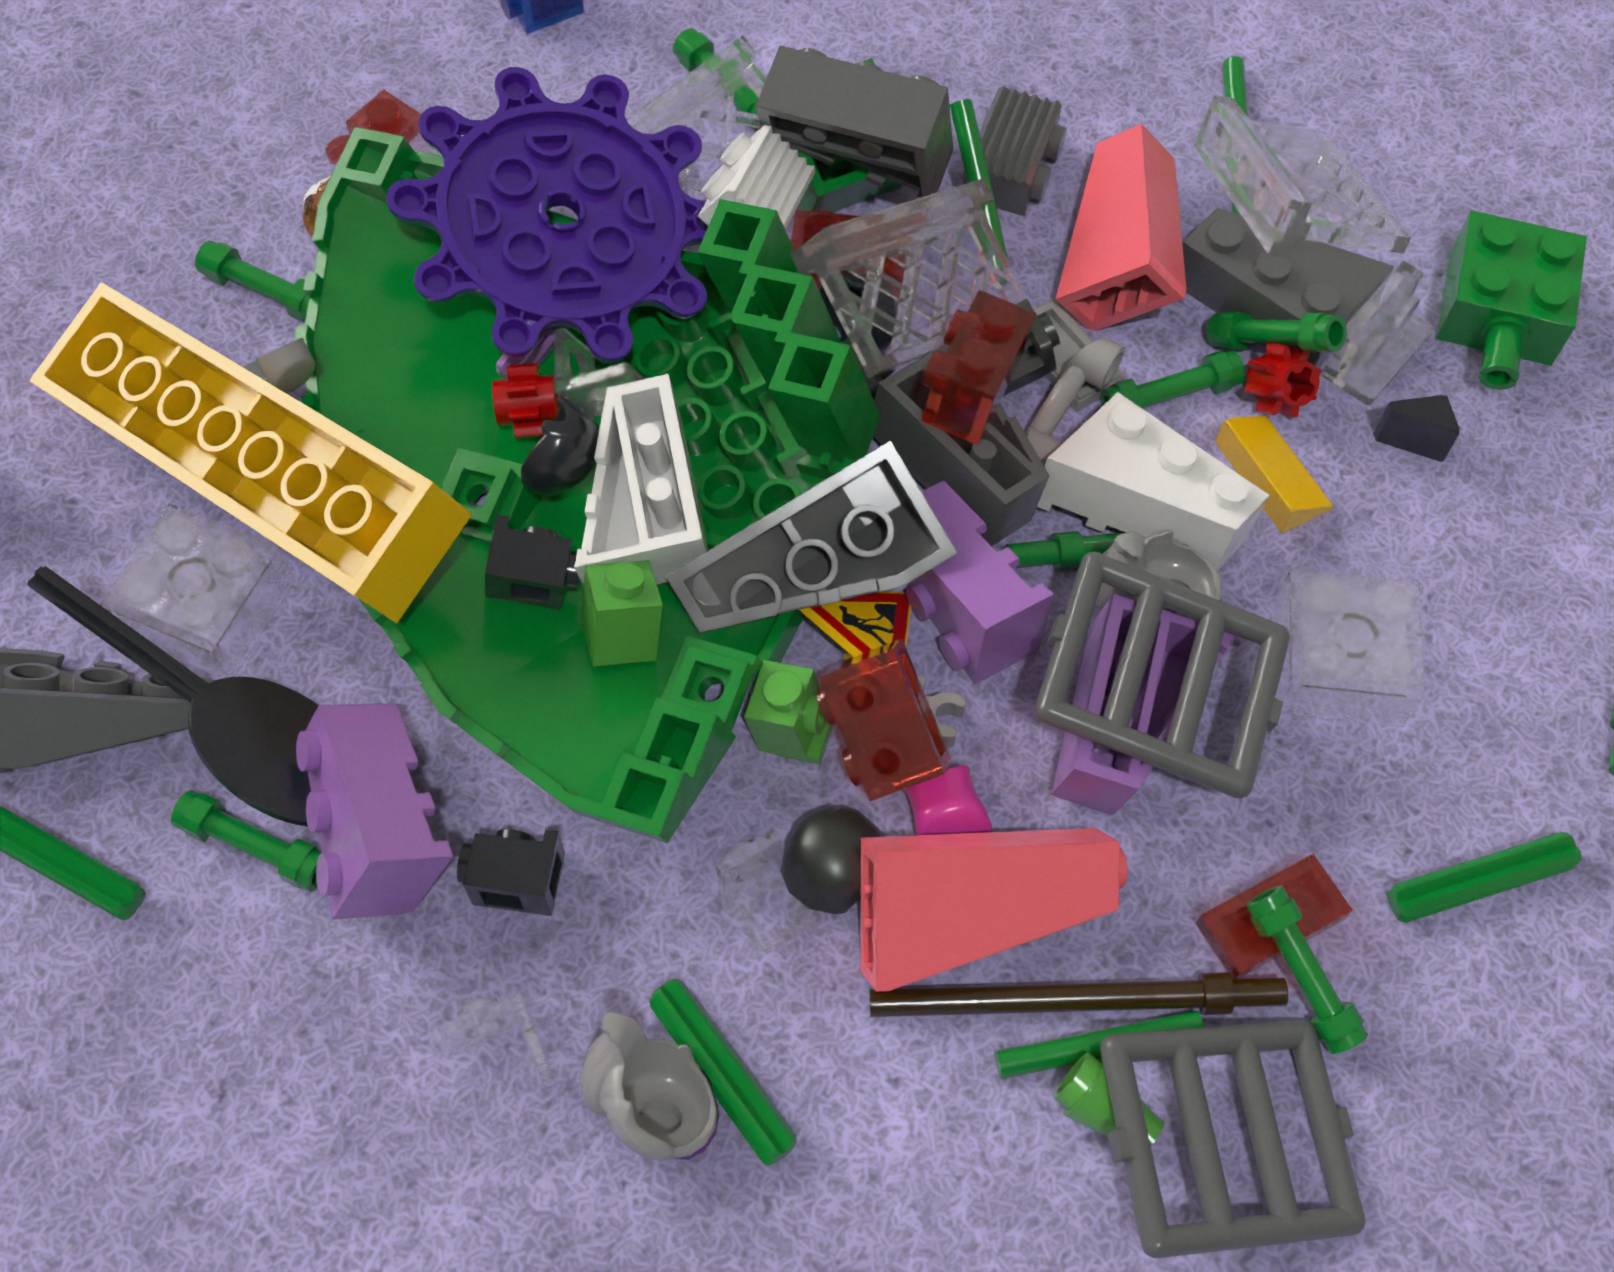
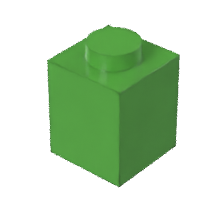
M649 560L585 565L581 625L592 667L656 661L663 604Z

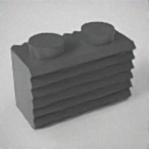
M1005 86L998 88L980 131L997 209L1025 216L1032 198L1040 201L1043 199L1051 173V167L1045 166L1048 158L1058 160L1067 132V127L1058 125L1062 108L1058 100L1050 102L1047 97L1040 99L1036 94L1029 96L1026 91L1019 94L1015 88L1010 91ZM964 172L961 198L971 201Z

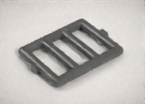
M1090 552L1084 555L1081 560L1064 615L1059 613L1053 622L1047 644L1054 648L1035 705V714L1043 723L1231 797L1245 798L1253 789L1266 733L1273 730L1279 722L1284 701L1278 700L1275 697L1290 634L1287 628L1281 624L1101 553ZM1105 583L1138 596V600L1103 716H1100L1065 701L1101 584ZM1163 607L1199 620L1166 741L1129 727ZM1224 631L1260 644L1230 766L1192 752Z
M1294 1020L1108 1035L1103 1039L1100 1051L1117 1127L1108 1133L1114 1163L1124 1162L1141 1246L1149 1257L1159 1259L1353 1236L1363 1231L1366 1223L1345 1142L1346 1138L1354 1136L1346 1107L1336 1108L1317 1031L1310 1022ZM1292 1049L1332 1207L1298 1210L1260 1052ZM1231 1055L1269 1214L1234 1218L1197 1057ZM1168 1060L1203 1214V1222L1168 1225L1133 1062Z

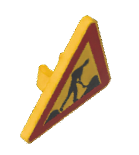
M891 591L874 592L843 599L838 602L799 609L807 618L846 650L843 660L860 667L864 666L889 688H897L903 680L911 606L906 593Z

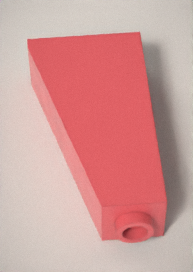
M1138 124L1097 143L1055 298L1089 330L1097 331L1185 298L1186 279L1175 158L1142 124Z
M1097 828L861 838V974L875 991H891L1119 910V888L1125 886L1128 873L1126 856L1120 848V842Z

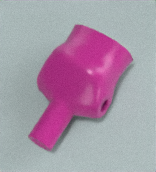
M957 766L918 778L904 787L913 810L917 835L993 832L986 808L975 791L968 766Z

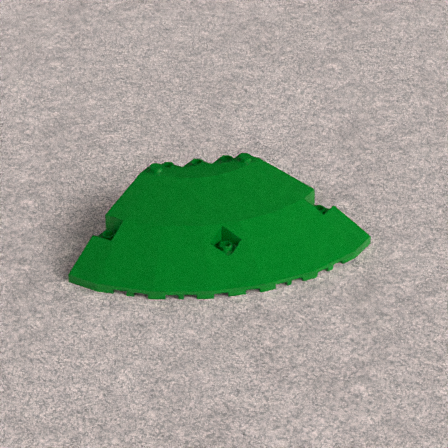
M355 127L319 200L312 238L313 243L318 247L314 273H306L303 291L309 297L305 325H297L295 340L303 337L315 360L316 367L314 373L306 382L307 394L301 396V400L304 405L353 434L360 428H363L364 431L356 434V436L431 480L472 513L468 522L397 624L362 600L360 602L373 620L385 631L395 645L393 647L395 651L410 666L422 683L420 686L441 714L576 814L668 843L734 742L736 736L732 732L750 683L756 684L763 661L782 662L805 615L799 610L777 614L776 616L699 632L670 583L657 584L663 609L656 661L592 667L581 625L583 584L580 578L577 590L565 588L561 610L485 597V570L496 514L510 516L509 529L522 531L526 527L533 526L547 528L559 534L561 538L572 539V551L581 549L587 521L585 515L587 495L592 493L597 463L583 482L561 494L553 496L537 495L522 484L521 466L530 450L543 436L514 438L513 425H497L493 407L492 383L493 380H503L504 378L497 372L496 367L497 361L503 354L493 344L491 337L492 326L497 315L496 308L488 300L474 295L457 297L441 305L431 304L422 298L414 286V273L421 263L432 258L440 250L442 245L441 237L432 229L418 225H408L398 221L387 206L386 195L393 183L401 179L423 180L432 178L442 169L443 158L440 155L413 150L404 136ZM720 199L698 253L682 250L680 256L685 270L697 278L706 289L707 301L702 311L691 318L678 319L654 306H640L632 309L628 315V325L633 337L631 351L620 361L609 364L596 359L583 335L573 328H569L539 365L540 376L555 375L559 397L567 396L592 416L599 429L608 387L669 374L682 418L709 550L867 455L881 418L850 345L842 344L813 276L805 275L777 210ZM550 210L546 211L547 216L550 218L549 223L552 226L555 222L560 224H568L573 221L578 222L577 219ZM488 493L484 504L475 506L477 499L482 494ZM715 684L724 685L723 694L719 699L712 702L705 701V693L709 687Z

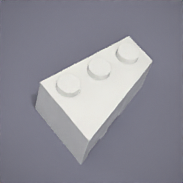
M669 374L608 387L594 457L597 465L592 493L587 495L585 506L587 521L582 548L577 550L574 568L582 584H584L585 565L649 560L656 584L669 582L666 578L667 575L709 550L679 406Z
M1117 392L1047 458L1044 467L1049 474V478L1037 507L1049 511L1053 504L1088 518L1085 526L1103 533L1106 525L1126 533L1136 531L1143 536V539L1151 534H1160L1165 530H1171L1174 532V539L1196 550L1218 571L1248 538L1269 494Z

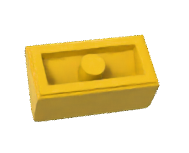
M1266 415L1234 417L1222 422L1215 443L1239 475L1269 494L1263 509L1281 534L1332 510L1333 504Z

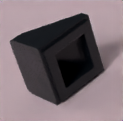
M1436 395L1388 403L1373 435L1377 442L1443 462L1458 438L1460 430L1448 396Z

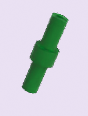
M1079 531L1052 533L1049 540L1006 544L1005 548L1009 547L1019 558L1020 566L1016 568L1052 564L1055 570L1079 568L1082 558L1087 553L1098 552L1103 554L1113 545L1118 535L1125 533L1082 536Z

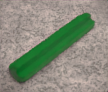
M0 806L1 852L120 920L130 919L135 914L146 895L144 889L140 888L138 883Z
M1558 832L1397 883L1387 893L1388 902L1396 918L1401 922L1407 923L1572 870L1581 861V851L1576 846L1573 836L1566 832Z
M675 978L661 985L652 994V998L649 1001L650 1008L677 1045L686 1044L690 1047L695 1061L710 1082L715 1098L761 1162L769 1166L780 1161L793 1150L797 1143L795 1133L685 983Z

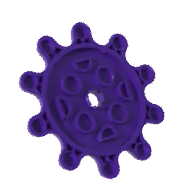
M509 67L503 69L497 75L494 87L499 100V107L496 113L487 119L471 120L447 106L429 107L422 112L419 117L418 130L426 144L443 158V167L437 175L429 179H401L393 183L388 189L386 201L388 209L398 221L408 225H418L432 229L441 237L442 245L440 250L432 258L421 263L414 273V286L421 297L427 302L441 305L465 295L480 296L491 302L497 311L491 333L493 344L508 358H521L532 351L543 330L553 326H565L581 333L586 339L587 345L594 357L600 362L607 364L620 361L631 351L633 337L628 325V315L632 309L640 306H654L678 319L691 318L703 310L707 301L706 289L697 278L685 270L680 259L684 248L701 245L708 228L697 217L702 211L701 209L705 205L706 200L690 197L682 190L678 179L679 173L694 163L702 151V140L692 128L684 125H674L654 134L641 133L635 130L625 117V109L629 99L628 88L621 79L607 74L597 75L589 81L580 99L572 103H558L547 98L541 91L534 74L521 67ZM552 207H567L577 215L578 222L573 221L568 224L555 222L552 226L549 223L550 218L547 216L546 211Z

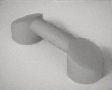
M302 337L242 367L287 394L295 391L308 381L314 373L316 364Z
M1099 339L1083 347L1068 361L1065 370L1026 430V436L1044 466L1047 458L1063 444V442L1051 437L1083 383L1087 382L1104 390L1112 380L1125 353L1124 346L1110 339Z

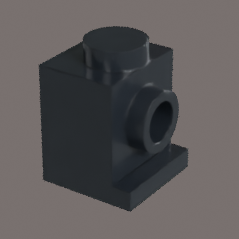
M496 514L485 570V597L561 610L565 588L577 590L579 584V576L574 568L577 551L571 550L572 539L561 538L553 530L543 527H526L522 531L509 529L510 516Z
M512 829L498 830L495 836L475 833L473 843L464 842L458 858L457 880L463 883L472 905L552 916L565 857V850L559 831L545 829L543 842L536 841L528 833Z

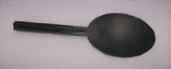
M47 566L39 567L35 571L27 586L191 703L188 714V728L193 746L210 773L228 791L266 815L287 823L308 827L306 802L311 788L308 771H300L298 767L296 743L300 731L306 730L319 706L318 704L290 688L258 678L227 677L207 683Z

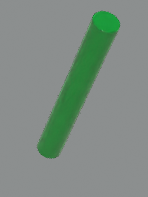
M972 99L956 101L950 104V110L988 274L1008 270L1010 269V264Z
M1193 1011L998 1050L994 1052L999 1078L1006 1079L1074 1065L1087 1052L1097 1060L1102 1059L1100 1046L1103 1039L1108 1035L1202 1028L1204 1024L1200 1013Z

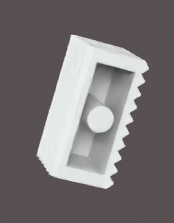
M764 125L751 138L743 132L728 146L720 158L726 165L721 166L701 190V193L708 199L697 217L707 226L710 224L719 200L723 199L777 210L786 230L815 174V166L807 165L806 158L798 157V150L790 149L789 142L781 141L780 134L772 133V126Z

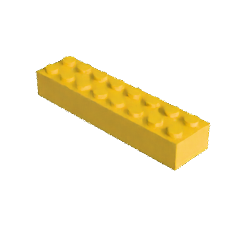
M102 282L29 380L396 624L472 516V513L431 480Z

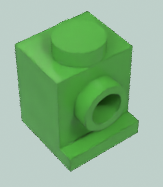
M764 660L744 719L759 751L821 765L839 707L837 702L828 701L827 696H823L814 669Z

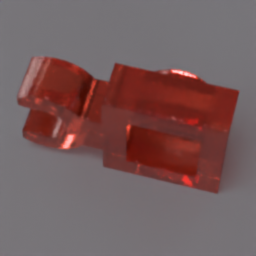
M383 89L345 121L350 135H342L329 142L325 149L329 162L334 165L339 161L355 127L404 136L409 143L420 133L418 123L421 113Z

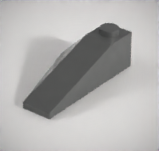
M889 441L670 573L666 578L698 631L705 632L776 616L777 614L900 588L956 555L957 551L894 445Z
M0 648V773L6 772L9 769L25 768L188 728V714L191 703L151 674L143 676L142 682L128 680V674L121 670V664L102 660L95 663L94 667L78 671L63 669L61 666L64 661V654L44 650ZM202 678V679L205 680L207 683H211V682L215 681V680H212V679Z

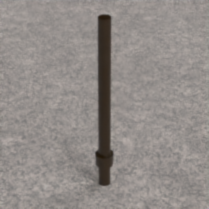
M1229 972L1200 973L1198 980L896 988L891 991L869 989L870 1017L1200 1008L1202 1015L1232 1014L1234 1007L1286 1006L1288 1004V986L1285 978L1232 979Z

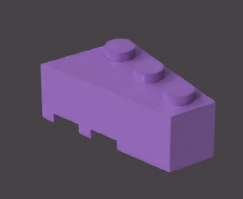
M941 481L921 492L956 549L957 554L909 582L906 595L916 616L921 621L930 619L940 633L939 645L948 664L955 671L963 668L975 685L1039 651L1054 594L1042 582L1030 588L1013 570L1020 566L1019 558L1009 547L996 552L981 536L982 533L987 531L986 523L945 481Z
M1113 594L1091 623L1072 705L1100 716L1104 715L1137 601ZM1162 610L1129 724L1130 728L1164 741L1167 740L1199 621ZM1224 631L1216 664L1236 635ZM1065 731L1051 795L1114 815L1139 790L1153 766Z
M397 704L319 705L306 730L300 731L296 743L298 767L300 771H308L311 788L306 802L307 824L310 832H318L321 854L318 857L316 866L318 890L322 896L329 897L332 920L412 912L449 864L453 854L448 840L434 841L425 817L433 816L436 808L431 794L416 793L409 770H416L419 762Z

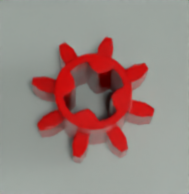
M1268 343L1266 346L1267 355L1259 356L1255 360H1249L1248 362L1250 367L1247 372V385L1244 387V392L1251 393L1259 398L1255 409L1257 412L1273 416L1280 413L1281 415L1296 418L1299 416V406H1304L1310 401L1317 399L1316 394L1320 383L1319 375L1322 373V370L1306 362L1310 351L1302 350L1300 346Z
M538 363L509 365L506 367L507 379L493 380L492 383L493 407L497 425H513L514 438L544 436L542 423L545 420L554 421L560 410L557 404L559 393L555 375L540 376Z

